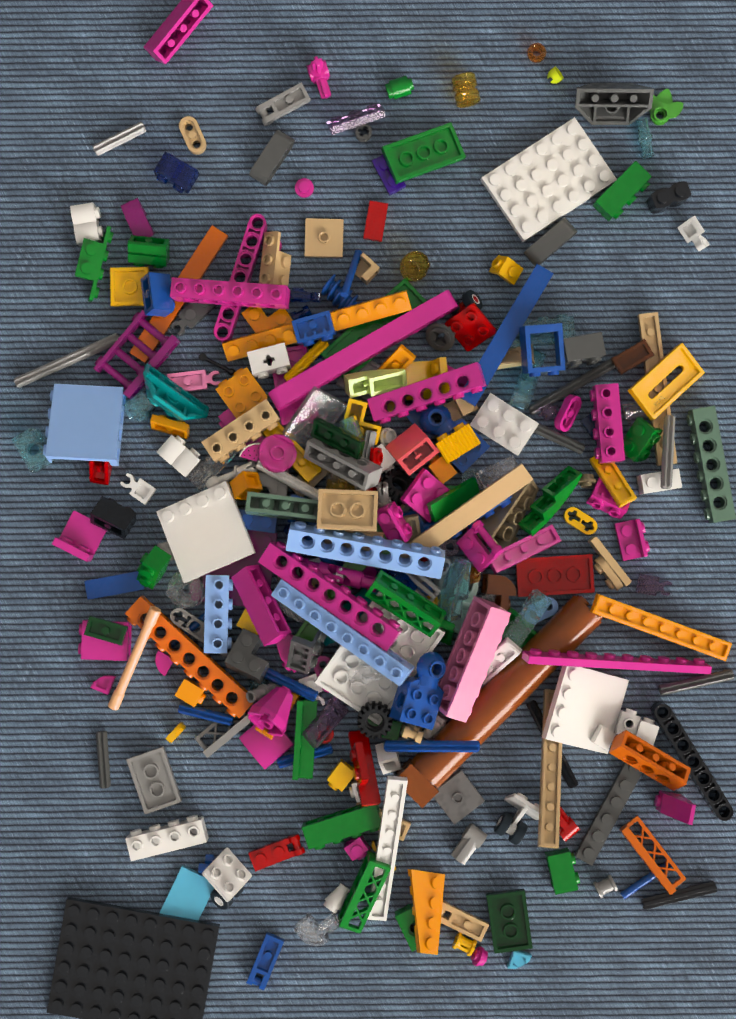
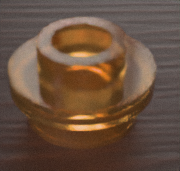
M534 43L529 46L527 56L532 62H541L546 56V48L540 43ZM538 51L540 55L535 56L533 52Z

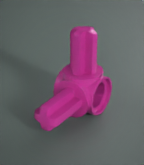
M315 56L314 60L307 65L308 74L311 82L317 85L320 97L327 99L331 96L327 82L330 77L325 60L322 58L318 59V56Z

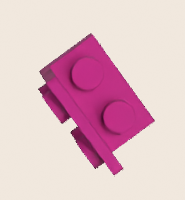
M73 511L61 536L55 537L52 545L86 562H91L106 530L90 523L89 517Z

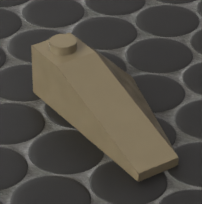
M534 480L512 494L513 498L510 499L512 503L504 508H501V506L495 508V514L487 519L485 517L481 519L486 531L497 545H501L502 548L518 541L516 537L520 528L518 523L524 518L526 511L531 509L530 505L533 504L539 490ZM477 533L476 535L482 541V543L490 549V547L483 540L480 534Z

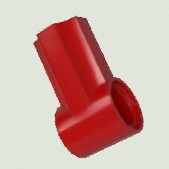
M560 806L559 835L566 842L580 831V828L570 816H567Z

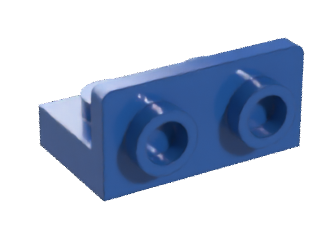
M329 310L292 321L297 343L303 344L304 347L314 345L316 340L322 339V342L332 340L333 336L337 335Z

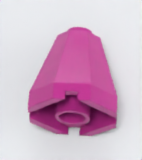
M285 686L275 687L252 705L248 712V719L260 730L263 731L266 728L269 730L268 734L282 737L287 728L293 701L291 690Z

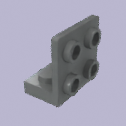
M318 630L312 642L294 635L291 639L286 667L308 675L311 668L316 667L318 662L317 656H321L325 645L322 642L324 643L327 635Z

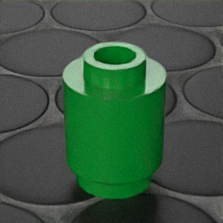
M406 75L390 80L389 83L385 84L389 99L394 98V100L411 95V90L414 89L412 79H408Z

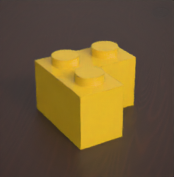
M349 397L341 429L363 440L366 430L375 431L377 433L375 445H377L382 425L364 420L368 405L367 401Z

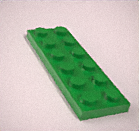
M406 278L387 294L390 295L407 290L412 309L426 302ZM409 311L350 327L321 353V356L327 359ZM375 357L369 359L368 361L362 363L361 365L355 367L354 369L350 370L349 372L343 375L359 372Z

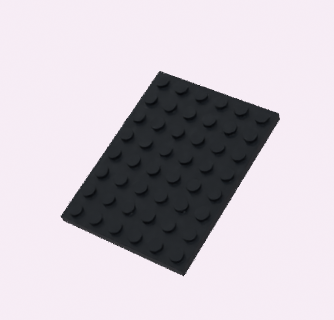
M68 897L64 910L47 1013L79 1019H203L220 924Z

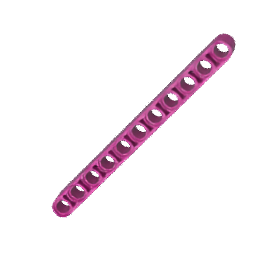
M446 290L271 390L268 395L277 411H280L450 314L459 306L451 292Z

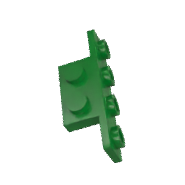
M108 225L105 229L102 243L86 238L83 239L74 275L75 277L92 281L88 298L89 302H92L93 298L97 299L100 288L96 286L98 279L102 280L104 269L101 268L102 262L107 261L109 253L106 250L107 243H111L113 232L110 231L111 226Z

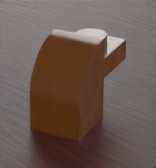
M483 573L481 593L495 594V604L509 611L511 606L509 596L517 595L513 582L505 576Z

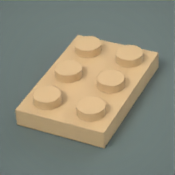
M319 489L317 529L376 532L378 491Z

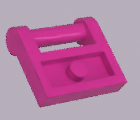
M481 520L476 521L456 542L478 572H483L504 551L501 545H497L486 531ZM477 533L480 534L483 540L490 547V549L492 550L491 553L485 547L482 541L478 538V536L476 535Z

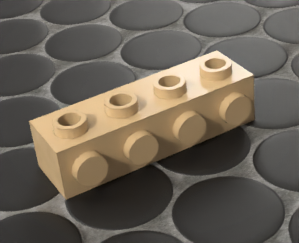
M265 399L201 443L214 462L223 463L230 458V453L241 451L246 447L245 443L251 439L254 442L263 436L262 432L266 429L271 431L277 427L280 418L268 400Z

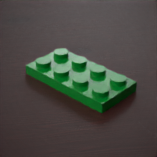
M452 122L382 146L381 148L395 184L466 158Z

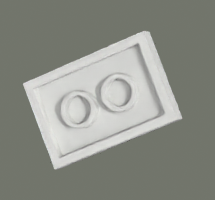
M492 393L489 394L470 423L471 427L519 456L539 425L538 422Z

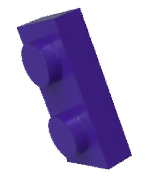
M384 155L372 160V164L389 196L406 187L404 181L395 184Z

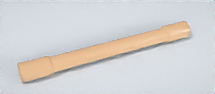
M150 606L144 625L118 685L108 703V707L112 710L119 709L149 635L161 613V609L156 606Z

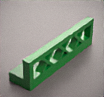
M382 570L378 572L374 582L364 595L428 637H431L440 627L447 612ZM375 588L378 591H380L383 596H377L374 593H372V591ZM390 601H396L399 603V607H394L390 604ZM406 611L413 612L416 617L408 616ZM423 622H429L430 624H432L433 627L431 628V630L424 626Z
M305 699L297 700L292 780H298L299 778L313 779L318 700L314 702Z
M367 852L338 915L339 927L361 934L391 870V865L376 860L375 853ZM375 867L384 869L383 874L374 877L372 872ZM374 883L375 891L367 894L365 891L366 886ZM367 900L368 906L359 910L358 903ZM359 916L361 921L358 926L349 923L352 918Z

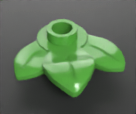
M669 89L663 90L657 97L653 95L652 109L649 110L651 121L656 125H664L669 119L676 118L681 113L683 103L673 102ZM656 114H661L662 119L657 118Z

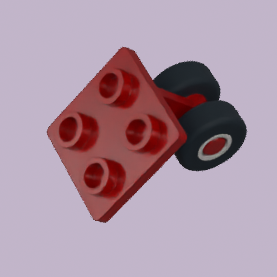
M468 290L462 295L461 303L458 299L455 300L459 307L451 312L453 317L445 322L447 327L451 326L452 332L455 333L454 337L467 352L497 332L496 328L481 311L482 301L480 297L472 290Z

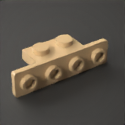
M279 231L264 233L259 276L260 284L287 286L289 284L291 255L279 251L281 232Z

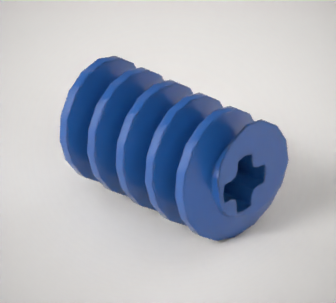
M336 274L325 283L321 291L322 296L328 294V301L333 300V306L339 305L338 309L363 302V300L358 303L356 302L358 295L351 297L353 290L349 291L346 298L340 295L342 290L340 283L342 280L340 279L335 282Z

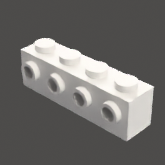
M192 815L187 817L185 821L179 822V819L167 822L168 825L165 826L155 824L150 826L149 830L135 829L130 831V834L125 838L130 860L135 861L207 843L209 837L204 817Z

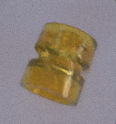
M461 73L451 79L453 91L457 92L455 94L457 107H470L480 102L479 91L475 88L477 86L475 73Z

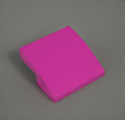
M253 725L239 739L257 762L266 770L294 746V743L286 732L282 737L274 736L270 740L256 731V726Z

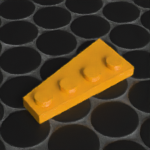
M408 869V876H410L411 886H409L410 895L413 898L412 914L415 916L414 932L417 953L438 955L445 874Z

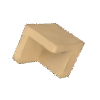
M363 252L360 255L361 258L355 275L368 285L380 272V267Z

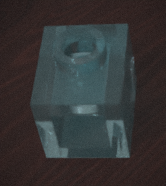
M143 391L124 404L127 409L125 411L126 415L131 420L135 419L138 422L141 420L142 422L146 421L151 417V412L156 409V406L149 401Z

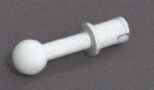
M250 461L241 466H234V471L218 477L211 475L207 477L205 485L207 488H211L224 481L234 479L242 471L257 472V468H253L256 467L254 461Z

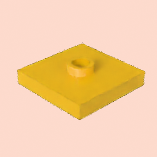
M149 267L110 268V306H144L141 278L149 272Z

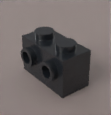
M103 496L90 513V523L122 539L126 538L136 522V512L133 509L124 507L115 500Z

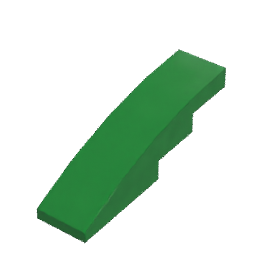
M567 466L542 488L543 495L530 505L531 512L518 523L519 527L531 536H534L567 500L580 481V478H582V473Z

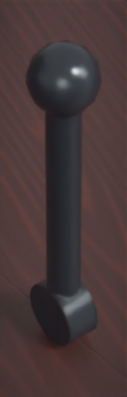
M201 353L199 355L201 361H207L227 371L231 376L235 373L233 368L229 369L211 360L206 354Z

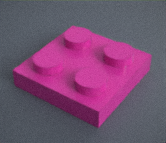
M422 468L400 500L426 522L430 523L432 520L427 503L448 492L449 489L429 471Z

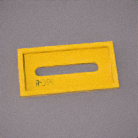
M680 343L627 391L651 421L659 416L705 372L685 345ZM677 366L682 368L681 373L667 384L654 398H649V392Z

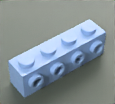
M206 575L204 653H228V649L232 648V637H228V629L232 630V618H229V610L233 609V599L229 598V591H233V581L229 579L230 575Z

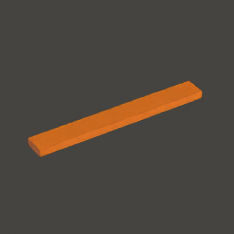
M212 225L178 278L201 279L224 245L228 235ZM175 301V308L172 313L166 317L152 316L149 323L165 336L186 302ZM145 329L138 338L153 351H155L160 343L159 340ZM135 345L129 352L144 363H147L149 357Z

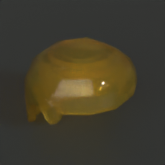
M414 250L402 258L399 270L403 278L411 282H417L426 276L430 263L424 253Z

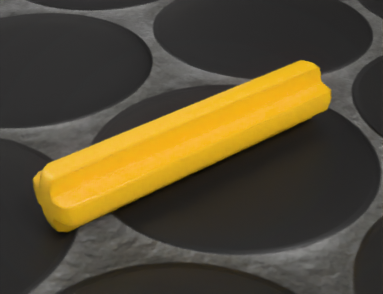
M320 339L284 375V379L288 381L302 373L329 346V343L327 341L322 342V339Z

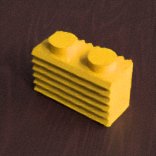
M461 422L453 427L454 432L448 435L445 432L436 438L438 442L434 444L447 464L481 444L469 423L464 425Z

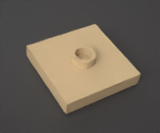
M306 218L304 256L309 258H343L344 219Z

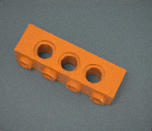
M627 730L614 737L609 751L611 755L673 791L687 784L691 770L690 767Z

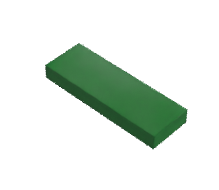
M469 478L427 503L431 520L437 522L477 495L480 491L476 478Z

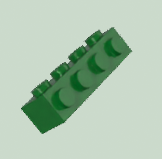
M359 804L303 822L301 828L308 849L314 848L319 850L324 848L325 844L331 842L338 844L344 841V838L350 836L351 838H357L363 832L380 830L382 815L378 805L362 807Z

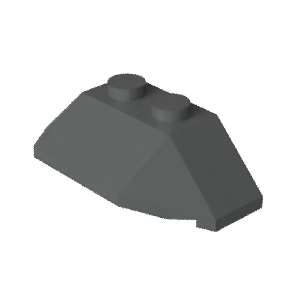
M634 83L586 84L576 88L575 108L591 125H630L645 112L652 109L654 88Z

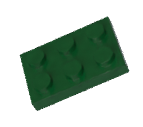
M516 889L487 893L486 898L494 954L533 949L525 890Z

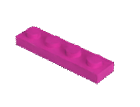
M550 525L539 530L534 536L529 535L503 548L504 551L490 564V567L496 575L560 543L561 539L554 526Z

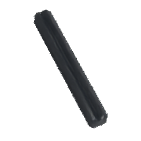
M714 881L678 889L672 895L665 892L641 899L643 909L647 910L716 893L717 886Z

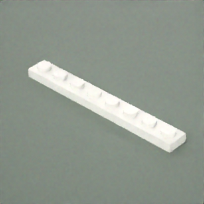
M387 776L376 860L391 865V870L370 912L368 920H387L408 783L407 777ZM375 867L373 870L374 877L382 875L384 869ZM374 883L371 884L370 892H373L376 889Z

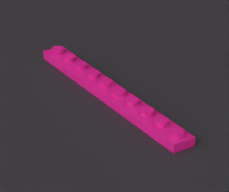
M531 648L530 651H523L522 659L525 662L539 665L711 674L712 666L700 658H694L691 661L683 657H676V660L665 656H658L657 659L647 655H640V657H634L630 654L616 656L612 653L597 655L594 652L579 654L576 651L560 653L558 650L542 652V650Z

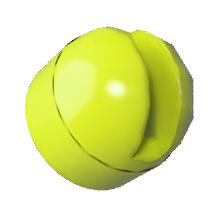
M556 66L547 74V79L550 77L553 79L550 81L552 84H557L564 79Z

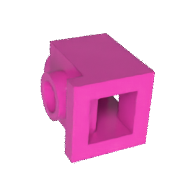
M362 835L357 838H351L344 843V850L352 861L356 859L361 860L366 856L367 851L371 849Z

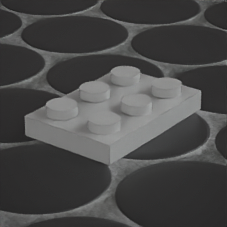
M164 746L126 759L144 814L182 802Z

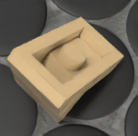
M461 398L444 405L451 413L453 421L479 409L477 404L474 407Z

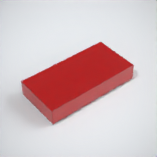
M369 201L363 239L382 242L388 203Z

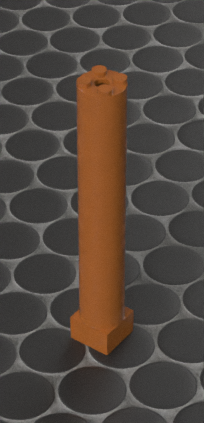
M579 595L573 596L521 648V653L480 690L467 722L451 719L430 741H479L481 746L559 667L556 665L528 664L522 659L523 651H530L531 648L540 649L542 652H548L549 650H558L560 653L574 651L602 623L601 619L603 617L590 612L589 603L585 598ZM418 752L412 759L409 758L401 766L402 769L394 773V776L407 777L406 793L423 809L439 792L438 788L474 752Z

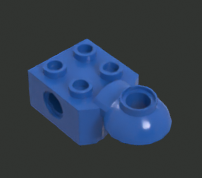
M428 405V409L422 411L420 415V423L423 429L429 434L437 435L438 437L445 432L448 435L454 432L453 427L461 422L464 425L467 424L464 419L453 421L451 413L444 405ZM431 415H440L441 422L437 424L433 423L431 421ZM474 429L473 431L481 444L450 462L461 475L490 447Z
M427 652L420 657L417 663L418 678L408 677L401 686H398L389 717L433 730L444 694L438 683L445 674L446 664L443 657L437 652Z

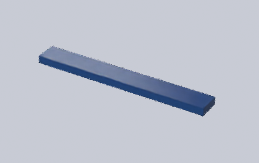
M536 264L479 361L487 386L518 335L519 327L524 325L554 274ZM487 386L482 387L483 391L472 394L471 391L464 393V397L461 399L475 407Z

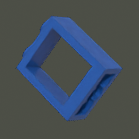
M562 323L519 327L523 374L529 373V377L541 376V372H547L548 375H559V371L566 370ZM554 332L556 366L533 368L530 334Z

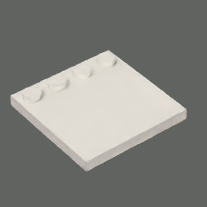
M227 481L156 511L184 583L256 553Z
M562 666L542 738L608 754V751L600 748L590 740L599 724L614 732L629 680L584 667Z

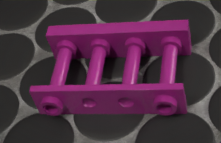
M144 310L137 312L133 316V322L108 352L96 360V366L93 368L98 373H101L104 369L122 384L125 389L123 394L131 400L145 385L143 376L145 366H141L121 350L123 345L129 340L149 357L150 361L148 364L158 370L180 343L179 339L173 334L170 337H166L145 319L148 316L145 315ZM140 325L161 342L162 347L158 352L151 350L133 335ZM115 355L137 372L138 376L133 381L126 379L108 364Z

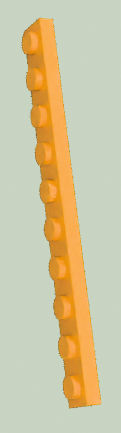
M407 290L334 310L330 314L335 330L339 331L410 311L412 308ZM289 323L223 342L222 346L227 361L230 362L247 357V352L280 343L290 345L297 343L293 325Z

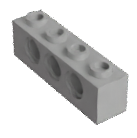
M315 438L307 440L304 453L305 459L364 491L379 484L383 467L364 457L357 460Z

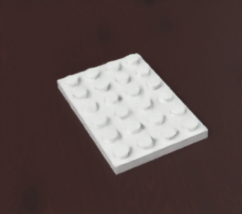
M574 117L481 177L480 180L521 241L525 242L612 185L617 178Z
M380 591L376 594L377 596H383ZM371 601L368 606L378 608L384 613V617L389 620L390 618L394 619L400 624L399 627L403 629L391 650L415 666L408 676L414 677L417 673L416 668L420 657L424 653L434 650L444 636L445 631L439 627L431 637H428L377 603ZM390 601L391 605L399 607V603ZM406 611L408 616L416 617L413 612ZM363 612L360 619L367 621V614ZM423 622V625L431 630L433 625L429 622ZM376 623V630L378 632H383V625L381 623ZM342 645L339 646L315 680V683L358 712L367 702L371 704L372 701H375V703L381 701L382 705L386 704L388 709H391L398 688L397 684ZM373 713L368 717L377 725L383 720L377 713Z

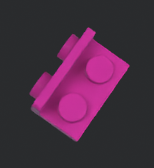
M600 477L596 480L591 496L586 502L594 509L604 511L611 517L619 519L625 515L630 505L628 503L619 508Z
M395 501L377 509V521L387 540L399 539L401 541L404 540V542L410 540L413 535L412 528L409 523H406L403 511L400 506L396 505Z
M640 519L614 524L622 561L648 556L647 552L650 551L648 541H645L643 535L645 533V525Z

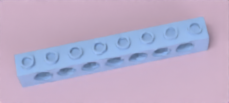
M301 521L291 522L285 550L441 579L445 562V550L437 546L425 547L419 543H403L399 539L387 540L381 536H365L361 532L349 533L344 530L317 529V525H306V523ZM304 536H310L312 540H306ZM329 539L332 541V543L326 544L323 542V540ZM349 543L351 547L347 548L344 547L342 544ZM367 546L371 550L364 551L362 550V547ZM388 550L390 553L385 555L381 551ZM405 553L408 554L409 557L402 558L400 555ZM426 557V558H428L429 560L426 561V562H423V561L420 560V558Z
M283 579L280 580L271 594L272 597L398 686H401L414 669L415 666L391 649L386 652Z

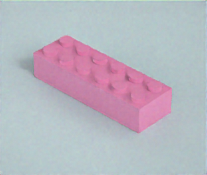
M477 596L473 597L446 663L445 674L438 683L444 692L439 711L446 717L462 722H467L468 717L472 713V707L479 696L481 685L487 676L488 668L494 659L495 651L502 640V634L509 623L511 615L510 612L494 602Z

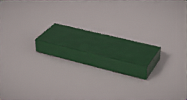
M319 417L314 419L311 437L357 460L362 457L365 440Z

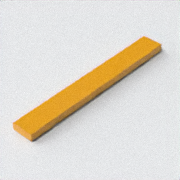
M597 593L590 612L723 661H726L732 643Z

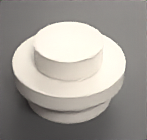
M383 428L379 436L383 446L388 445L397 438L396 432L391 428Z

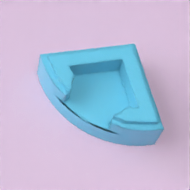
M521 950L512 951L507 968L517 969L527 964L532 955Z

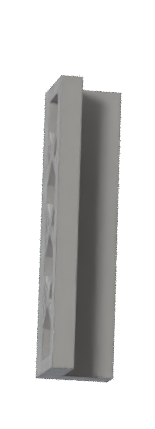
M245 712L242 719L234 720L236 724L232 727L228 726L226 732H217L218 723L213 722L194 739L203 748V754L207 758L210 757L251 722L248 719L249 714ZM205 734H214L213 743L207 747L201 737Z

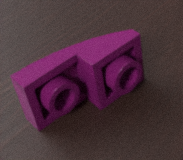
M138 198L121 205L133 235L150 237L155 234Z

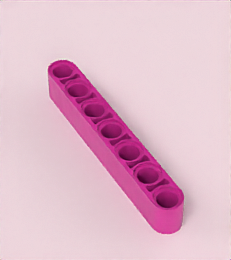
M254 214L249 219L229 281L236 282L238 275H244L246 277L244 282L246 283L251 281L262 247L264 233L267 231L266 220L261 214ZM256 221L263 222L261 228H255L253 224ZM250 239L257 240V244L255 246L251 247L247 245ZM250 257L251 262L244 265L242 264V259ZM221 305L214 327V336L219 342L223 343L232 339L242 306ZM227 311L234 312V316L231 319L224 318V314ZM221 329L228 330L227 336L223 338L219 337L218 333Z

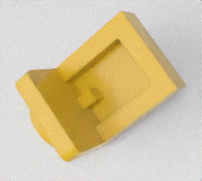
M498 255L492 261L489 272L497 274L510 285H515L523 268L508 256Z

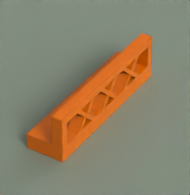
M636 815L619 830L667 893L672 895L677 891L675 888L684 882L686 877L639 816ZM638 822L641 826V835H634L629 827ZM643 838L652 840L654 843L653 851H648L643 847ZM655 854L663 855L666 858L665 867L656 864ZM668 870L676 871L680 878L671 883L667 878Z

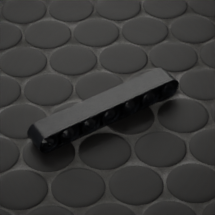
M655 702L651 706L653 718L681 763L691 768L689 776L708 807L720 820H730L734 812L732 806L674 712L667 704ZM660 707L665 708V713L662 716L657 714V710ZM674 723L675 730L668 732V725ZM685 740V746L682 749H678V742ZM695 756V763L688 765V759ZM705 773V780L699 782V775ZM714 789L716 791L715 796L709 798V792ZM725 806V813L720 815L719 809Z

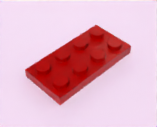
M592 554L534 557L515 565L517 597L595 593Z

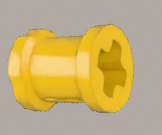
M458 932L453 941L452 948H458L466 952L467 956L470 957L475 950L477 940H471L463 936L461 932Z

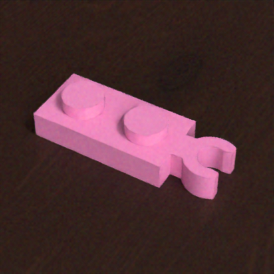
M206 370L167 374L169 379L187 392L207 390L208 384L218 386L220 381H213L215 375H220L219 371H212L209 375H206Z

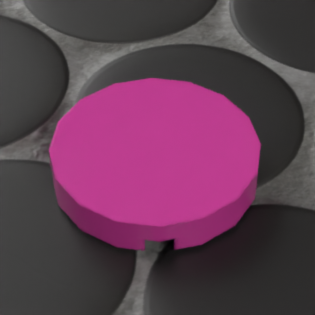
M280 434L264 438L258 449V459L262 466L268 471L275 473L285 472L290 469L297 456L292 440Z

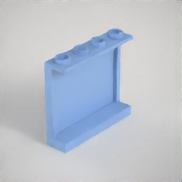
M54 384V389L50 392L52 405L48 409V419L50 421L49 426H46L45 430L47 444L43 446V455L49 463H52L53 459L105 461L109 462L111 466H119L126 396L123 394L125 391L124 387Z

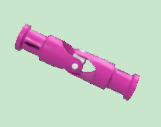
M308 558L303 560L308 564L316 565L322 574L332 576L335 579V583L358 589L361 587L369 589L376 578L366 575L362 571L322 561L317 563L309 561Z

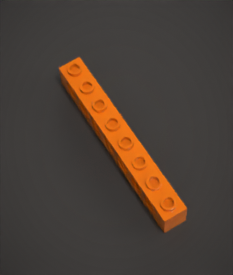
M144 595L140 596L125 612L128 616L126 619L133 626L138 625L142 629L144 625L143 615L148 613L150 606L155 605ZM162 612L160 613L148 639L152 638L156 642L155 646L160 651H166L171 655L169 658L173 663L183 666L185 668L184 673L190 678L195 677L199 681L198 685L204 691L209 690L213 694L212 698L218 704L223 703L227 707L226 711L235 718L237 716L240 718L253 704L246 698L248 691L207 653H204V650L178 626L173 624ZM158 627L165 628L166 635L164 637L158 636ZM172 640L179 641V650H174L171 647ZM186 653L194 655L193 663H188L185 660ZM201 666L208 668L209 674L207 676L200 674L199 668ZM220 679L223 682V688H215L213 685L214 680ZM228 693H236L237 701H229Z

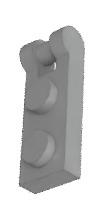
M301 82L258 105L255 110L258 115H261L263 125L268 126L275 120L309 103L311 99ZM272 108L273 113L268 114L267 110Z

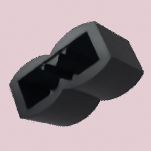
M681 181L673 184L670 188H661L654 191L646 202L650 212L657 214L665 211L668 207L682 205L691 196V191L688 183Z

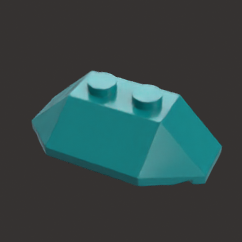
M146 363L143 370L147 398L154 406L161 407L171 418L175 417L177 420L200 419L208 416L209 407Z

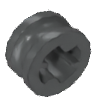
M364 122L358 124L355 128L356 139L360 142L370 140L372 136L370 125ZM367 129L368 135L364 134L363 136H360V132L358 131Z

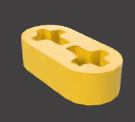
M570 507L564 511V521L581 533L591 535L596 532L597 522L578 508ZM575 511V516L579 518V521L575 519L570 521L568 512ZM581 522H591L593 529L585 531V526Z

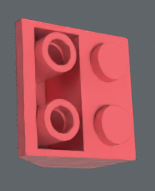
M415 423L385 446L408 477L440 452Z

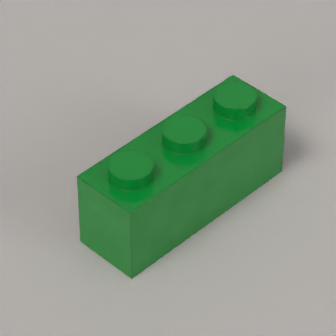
M635 161L595 201L593 207L608 222L612 218L616 220L624 212L622 208L626 204L630 206L637 197L635 195L639 190L643 193L650 185L648 181L652 176Z

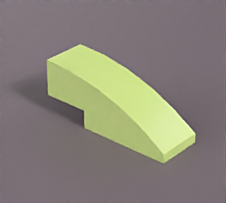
M379 369L343 375L345 393L350 398L366 394L372 397L407 386L405 369Z

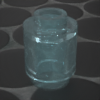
M354 416L339 421V428L359 438H363L358 421L354 419Z

